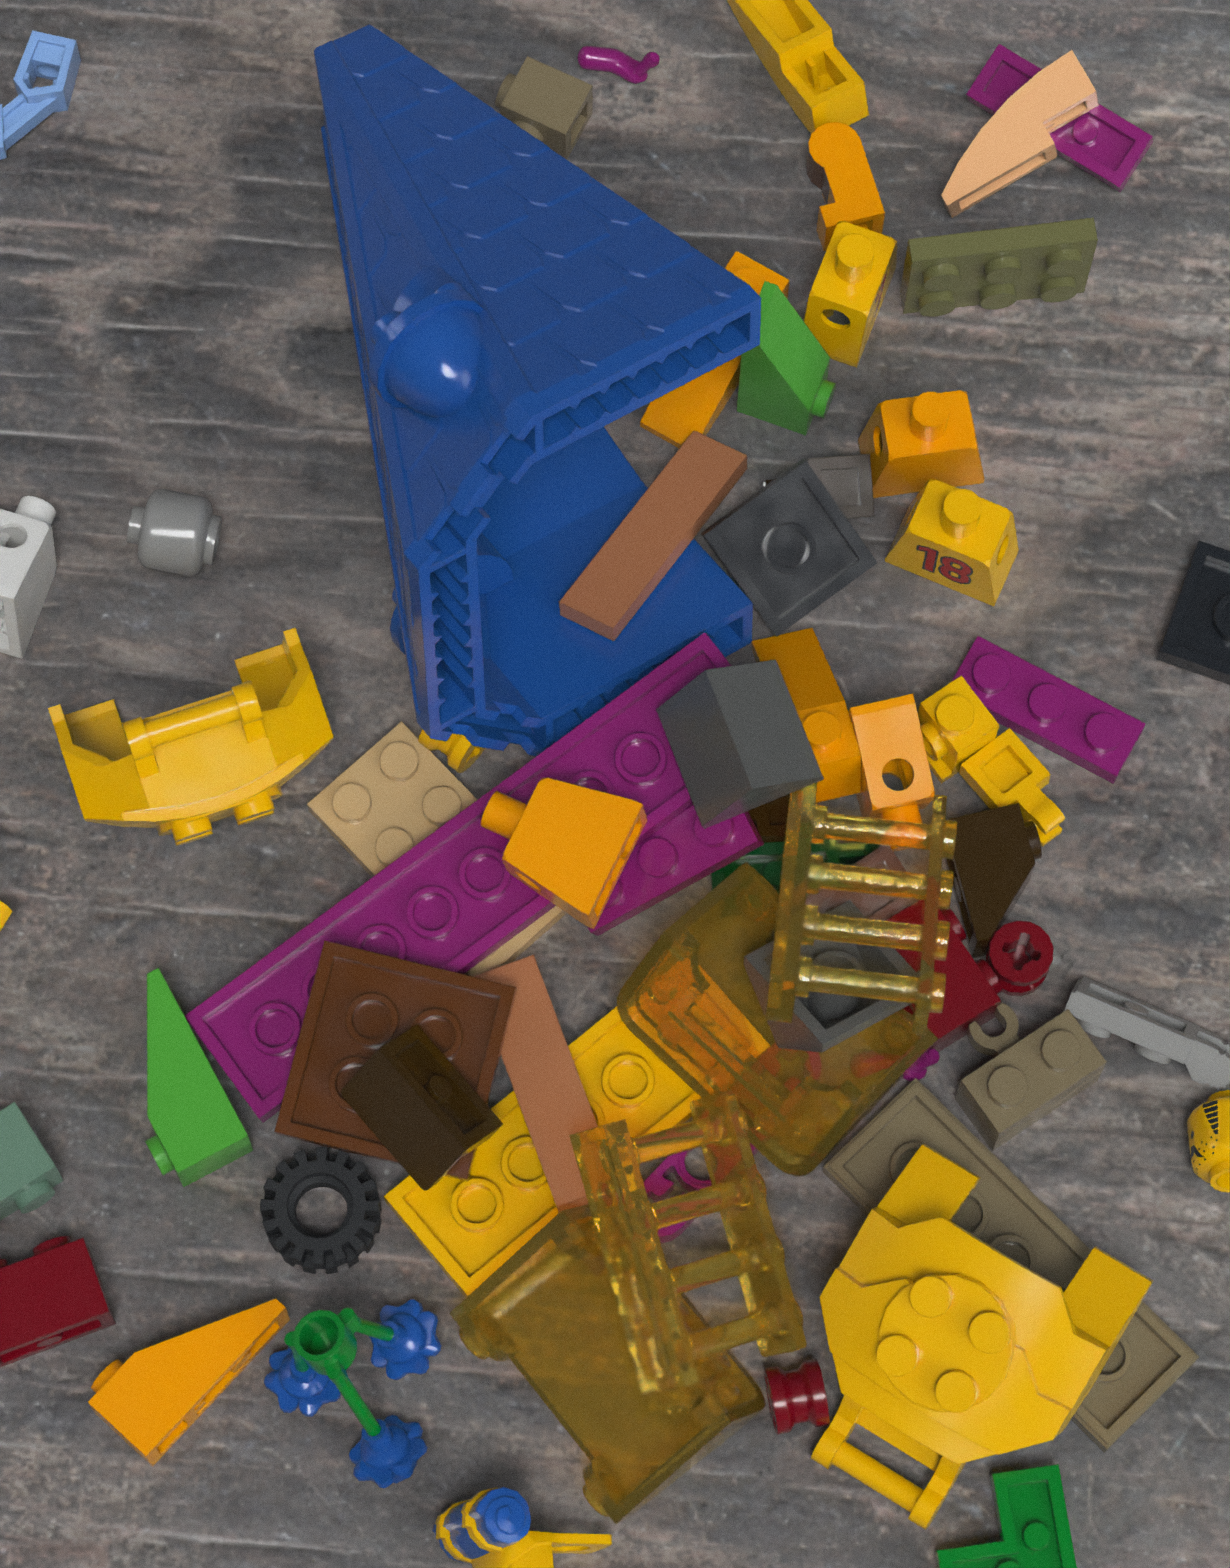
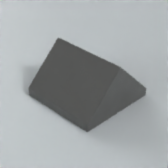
M776 659L705 670L656 709L704 829L824 780Z
M850 900L744 956V967L778 1048L822 1053L928 995L929 986Z

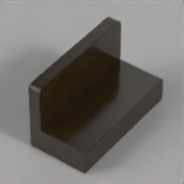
M417 1024L379 1048L341 1090V1095L420 1188L425 1191L436 1185L462 1157L490 1139L503 1125L500 1119Z

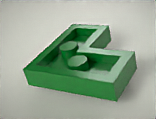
M1059 1464L992 1474L990 1481L1001 1541L937 1550L935 1553L937 1568H1077Z

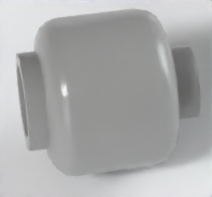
M157 489L149 496L146 507L133 506L128 526L127 542L138 544L137 555L143 567L193 577L200 572L203 564L211 566L214 564L220 538L222 516L213 515L212 504L205 497L167 489Z

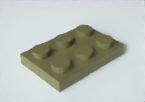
M1094 217L908 239L900 287L903 314L920 312L923 316L936 317L948 314L958 307L980 305L984 309L995 310L1008 307L1017 300L1041 298L1045 302H1061L1074 297L1077 293H1084L1098 242Z

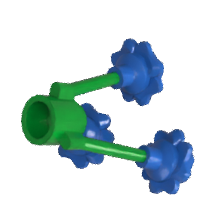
M415 1299L408 1300L399 1307L391 1305L382 1307L379 1313L382 1323L358 1317L351 1308H344L338 1315L327 1310L310 1312L299 1321L294 1331L285 1335L284 1341L288 1349L274 1352L270 1355L269 1365L273 1371L265 1376L264 1385L266 1389L277 1396L280 1410L284 1413H291L299 1406L300 1412L306 1417L314 1416L322 1405L335 1402L342 1395L363 1426L361 1440L349 1452L351 1462L356 1464L353 1470L355 1478L358 1481L372 1480L380 1488H386L392 1483L397 1484L411 1477L414 1468L417 1466L418 1459L427 1452L428 1448L425 1441L421 1439L422 1427L417 1422H403L396 1415H390L384 1421L375 1419L349 1379L346 1370L351 1366L356 1356L357 1340L354 1333L358 1332L369 1336L373 1344L371 1362L377 1368H386V1374L390 1379L399 1380L408 1373L420 1375L426 1373L429 1369L428 1358L436 1356L441 1351V1344L436 1336L437 1315L431 1311L423 1312L422 1304Z

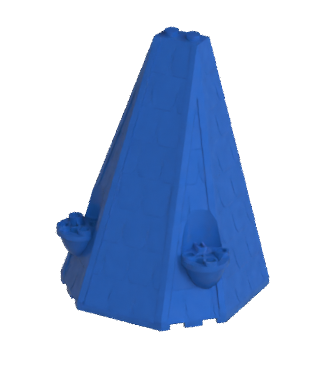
M369 24L344 37L316 47L314 58L324 115V126L321 127L322 143L395 586L392 600L397 606L392 615L390 633L392 641L406 655L416 721L430 739L447 741L452 734L464 735L476 747L504 751L509 743L521 745L528 755L538 756L703 633L708 635L724 657L749 645L752 641V601L694 538L615 641L561 616L559 601L648 489L604 426L760 345L761 297L746 282L699 252L688 242L650 218L646 213L611 191L588 173L550 149L546 144L496 112L492 107L460 87L456 82Z

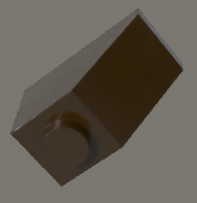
M1019 803L951 818L943 822L939 842L972 958L981 957L986 954L995 932L1003 926L1029 883L1035 866V860L1042 857L1037 828L1033 821L1024 823Z

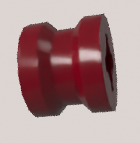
M1013 921L1004 924L995 932L989 944L985 961L996 974L1003 993L1012 996H1024L1033 993L1043 984L1053 961L1054 948L1049 935L1040 926L1029 921ZM1025 951H1027L1030 954L1032 960H1029V957L1025 954Z
M817 1359L803 1361L798 1369L783 1371L778 1366L764 1369L767 1399L777 1435L790 1433L796 1424L809 1422L815 1427L830 1424L827 1396Z

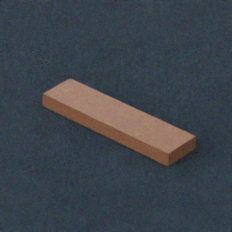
M693 431L559 601L560 615L603 637L615 641L747 470V455L697 431Z
M534 955L473 976L513 986L517 989L501 1057L558 1213L562 1214L622 1192Z

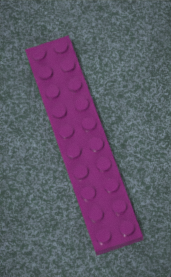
M706 633L700 635L185 1015L189 1024L262 1123L280 1111L324 940L465 974L556 906L513 877L506 870L502 856L510 839L481 827L484 810L496 791L528 804L540 779L550 778L635 800L643 804L647 817V822L635 847L686 808L693 805L656 709L703 671L731 666Z

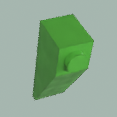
M765 281L759 294L761 297L760 345L741 354L737 412L806 436L814 415L825 418L834 395L836 383L827 380L830 357L779 287Z
M157 968L147 974V1117L156 1135L145 1140V1143L162 1175L174 1170L184 1188L252 1152L253 1148L248 1134L161 971Z

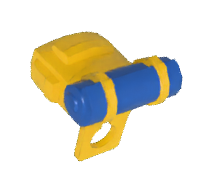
M506 1487L483 1490L478 1492L472 1499L452 1504L441 1515L437 1516L432 1530L436 1534V1539H439L440 1547L450 1559L462 1563H470L472 1568H554L553 1553L589 1554L612 1545L611 1534L530 1531L531 1515L527 1501L518 1491Z

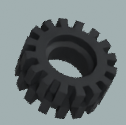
M316 1147L315 1154L306 1155L305 1150L293 1153L295 1160L289 1164H286L284 1160L275 1167L277 1173L273 1179L268 1177L263 1187L265 1196L260 1201V1211L263 1218L262 1223L270 1244L276 1253L279 1252L283 1256L286 1263L292 1267L295 1264L303 1267L304 1272L316 1274V1269H326L327 1274L337 1273V1267L346 1263L349 1268L359 1262L358 1256L363 1251L368 1254L374 1245L373 1238L375 1233L379 1234L382 1223L380 1211L382 1209L374 1179L370 1178L367 1168L360 1161L357 1163L353 1162L350 1159V1155L341 1150H338L337 1155L329 1153L327 1147ZM318 1187L334 1189L343 1196L347 1203V1214L341 1226L335 1231L323 1235L312 1234L299 1225L296 1219V1207L301 1197L306 1192Z

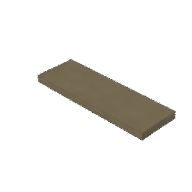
M916 1078L823 1166L822 1172L868 1216L871 1209L877 1207L920 1146L926 1144L981 1177L975 1189L971 1191L951 1220L967 1232L1023 1266L1061 1286L1063 1293L1091 1252L1051 1210ZM1142 1301L1089 1394L1084 1398L1071 1420L1105 1453L1197 1361L1199 1356Z

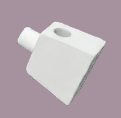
M34 496L22 497L15 513L0 509V652L21 659L26 652L57 567L51 527L56 511L51 504Z

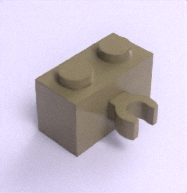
M1004 1003L998 1005L994 1012L997 1020L1004 1028V1033L1000 1036H987L976 1021L968 1026L967 1037L973 1048L982 1054L990 1055L994 1058L960 1081L955 1100L992 1151L1098 1081L1107 1061L1069 1009L1022 1040L1017 1035L1019 1028L1017 1016Z

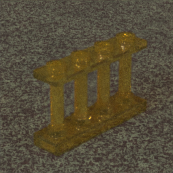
M818 782L790 793L765 1020L792 1023L795 996L808 998L809 991L914 1003L912 1034L925 1036L929 1012L942 1013L946 985V973L934 972L935 960L946 961L950 930L949 921L938 920V910H949L954 875V871L942 870V858L953 860L957 834V821L945 820L947 796L934 795L929 824L827 813L828 806L815 805ZM824 838L926 850L924 874L824 863L823 856L810 854L811 843L824 845ZM819 888L922 900L920 925L817 913L818 906L805 905L806 893L819 895ZM814 939L918 951L917 974L914 977L812 965L813 958L800 957L801 944L813 946Z
M727 1090L691 1101L690 1110L694 1121L632 1138L630 1136L626 1119L569 1135L643 1396L678 1390L699 1383L700 1380L695 1366L697 1359L753 1341H757L760 1354L763 1357L794 1352L807 1346L803 1331V1314L792 1293L784 1265V1248L774 1230L766 1202V1185L763 1177L757 1170L748 1139L747 1119L743 1110L739 1107L733 1090ZM701 1147L712 1186L650 1203L639 1169L640 1164ZM720 1211L730 1250L668 1268L658 1236V1229ZM738 1276L749 1315L687 1334L676 1299L677 1294Z

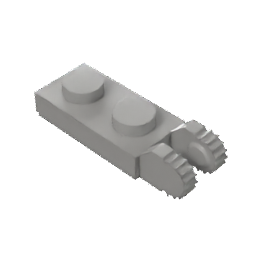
M1083 976L1082 979H1078L1064 1011L1069 1009L1085 1032L1100 1038H1110L1111 1034H1115L1136 1043L1134 1049L1137 1053L1157 1063L1170 1064L1173 1059L1185 1064L1193 1081L1202 1085L1208 1083L1210 1088L1216 1087L1219 1090L1220 1087L1226 1088L1230 1084V1040L1225 1042L1223 1037L1200 1028L1199 1025Z

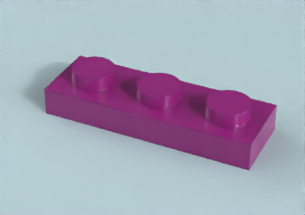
M998 44L967 92V100L994 115L1010 96L1042 69ZM1100 104L1050 133L1055 143L1057 155L1120 193L1153 143L1152 135Z
M977 636L952 680L954 681L962 675L997 723L1008 729L1010 728L1012 731L1113 784L1146 725L1140 720L980 636Z
M692 805L633 849L595 928L588 927L590 933L599 936L764 845L748 811L704 829L695 807Z

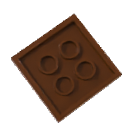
M324 940L274 1132L277 1135L401 1165L341 1095V1090L379 1048L417 1024L488 1106L517 992L516 987ZM477 1148L462 1157L444 1176L468 1182Z

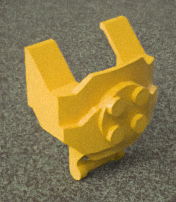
M296 628L283 631L281 645L235 659L234 662L242 683L232 686L230 691L142 719L140 716L121 723L114 699L66 715L60 704L48 708L84 820L120 827L157 828L159 836L172 834L176 846L212 835V822L233 815L238 826L273 815L275 809L273 800L283 795L281 786L304 769L334 738Z
M922 1144L878 1206L871 1209L840 1266L834 1270L819 1297L829 1351L833 1355L840 1391L844 1394V1397L832 1422L817 1443L811 1459L827 1469L832 1464L910 1512L908 1519L926 1530L938 1513L966 1462L1051 1441L1066 1428L1084 1398L1089 1394L1152 1285L1153 1280L1095 1246L1063 1293L1061 1286L1006 1256L951 1221L971 1191L975 1189L981 1177L928 1145ZM856 1424H859L935 1471L925 1490L849 1444L847 1440Z

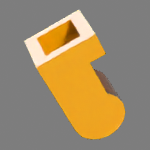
M840 122L825 123L817 127L811 134L808 142L806 170L811 182L822 190L826 204L819 206L817 233L823 251L827 250L839 221H846L882 234L885 211L857 132L849 125Z

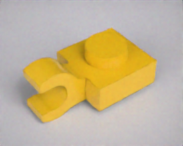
M1010 728L961 764L959 774L990 809L1019 803L1024 823L1034 822L1042 847L1062 832L1063 829L1059 824L1065 820L1064 814L1041 791L1043 787L1049 784L1051 774Z

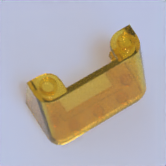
M745 862L662 932L620 989L617 996V1010L622 1022L641 1042L774 1166L784 1173L793 1176H805L831 1154L923 1058L938 1038L915 1016L901 1009L822 1053L778 1048L744 967V956L775 940L771 937V934L778 927L783 917V904L772 885L751 865Z
M596 1202L562 1210L449 1313L460 1326L459 1336L467 1349L482 1360H486L488 1357L502 1362L510 1359L591 1462L583 1469V1478L586 1483L583 1486L584 1496L598 1513L605 1517H610L615 1524L631 1517L745 1426L766 1406L762 1391L754 1379L629 1224L616 1211L604 1203Z

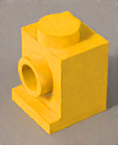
M962 675L922 701L919 705L918 718L929 768L941 784L960 772V766L963 762L996 738L999 724Z

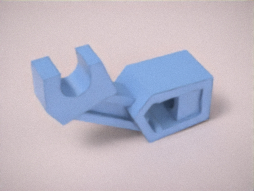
M32 30L13 79L18 96L4 107L0 104V160L7 158V149L49 115L68 111L81 62L76 40ZM37 77L53 80V85L33 88Z

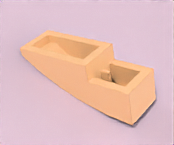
M1073 50L1034 75L1010 96L980 129L957 163L941 195L945 208L951 218L1055 159L1057 152L1050 133L1099 106L1097 92Z

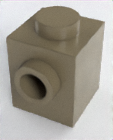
M527 56L518 74L509 73L503 80L496 97L495 106L500 108L502 116L546 144L565 159H568L593 114V85Z

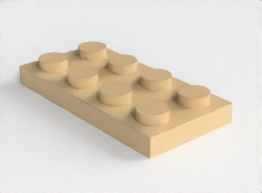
M401 721L314 797L307 806L309 812L373 877L477 801V799L430 750L418 742L415 734ZM555 906L467 971L465 975L473 977L512 963L567 913Z

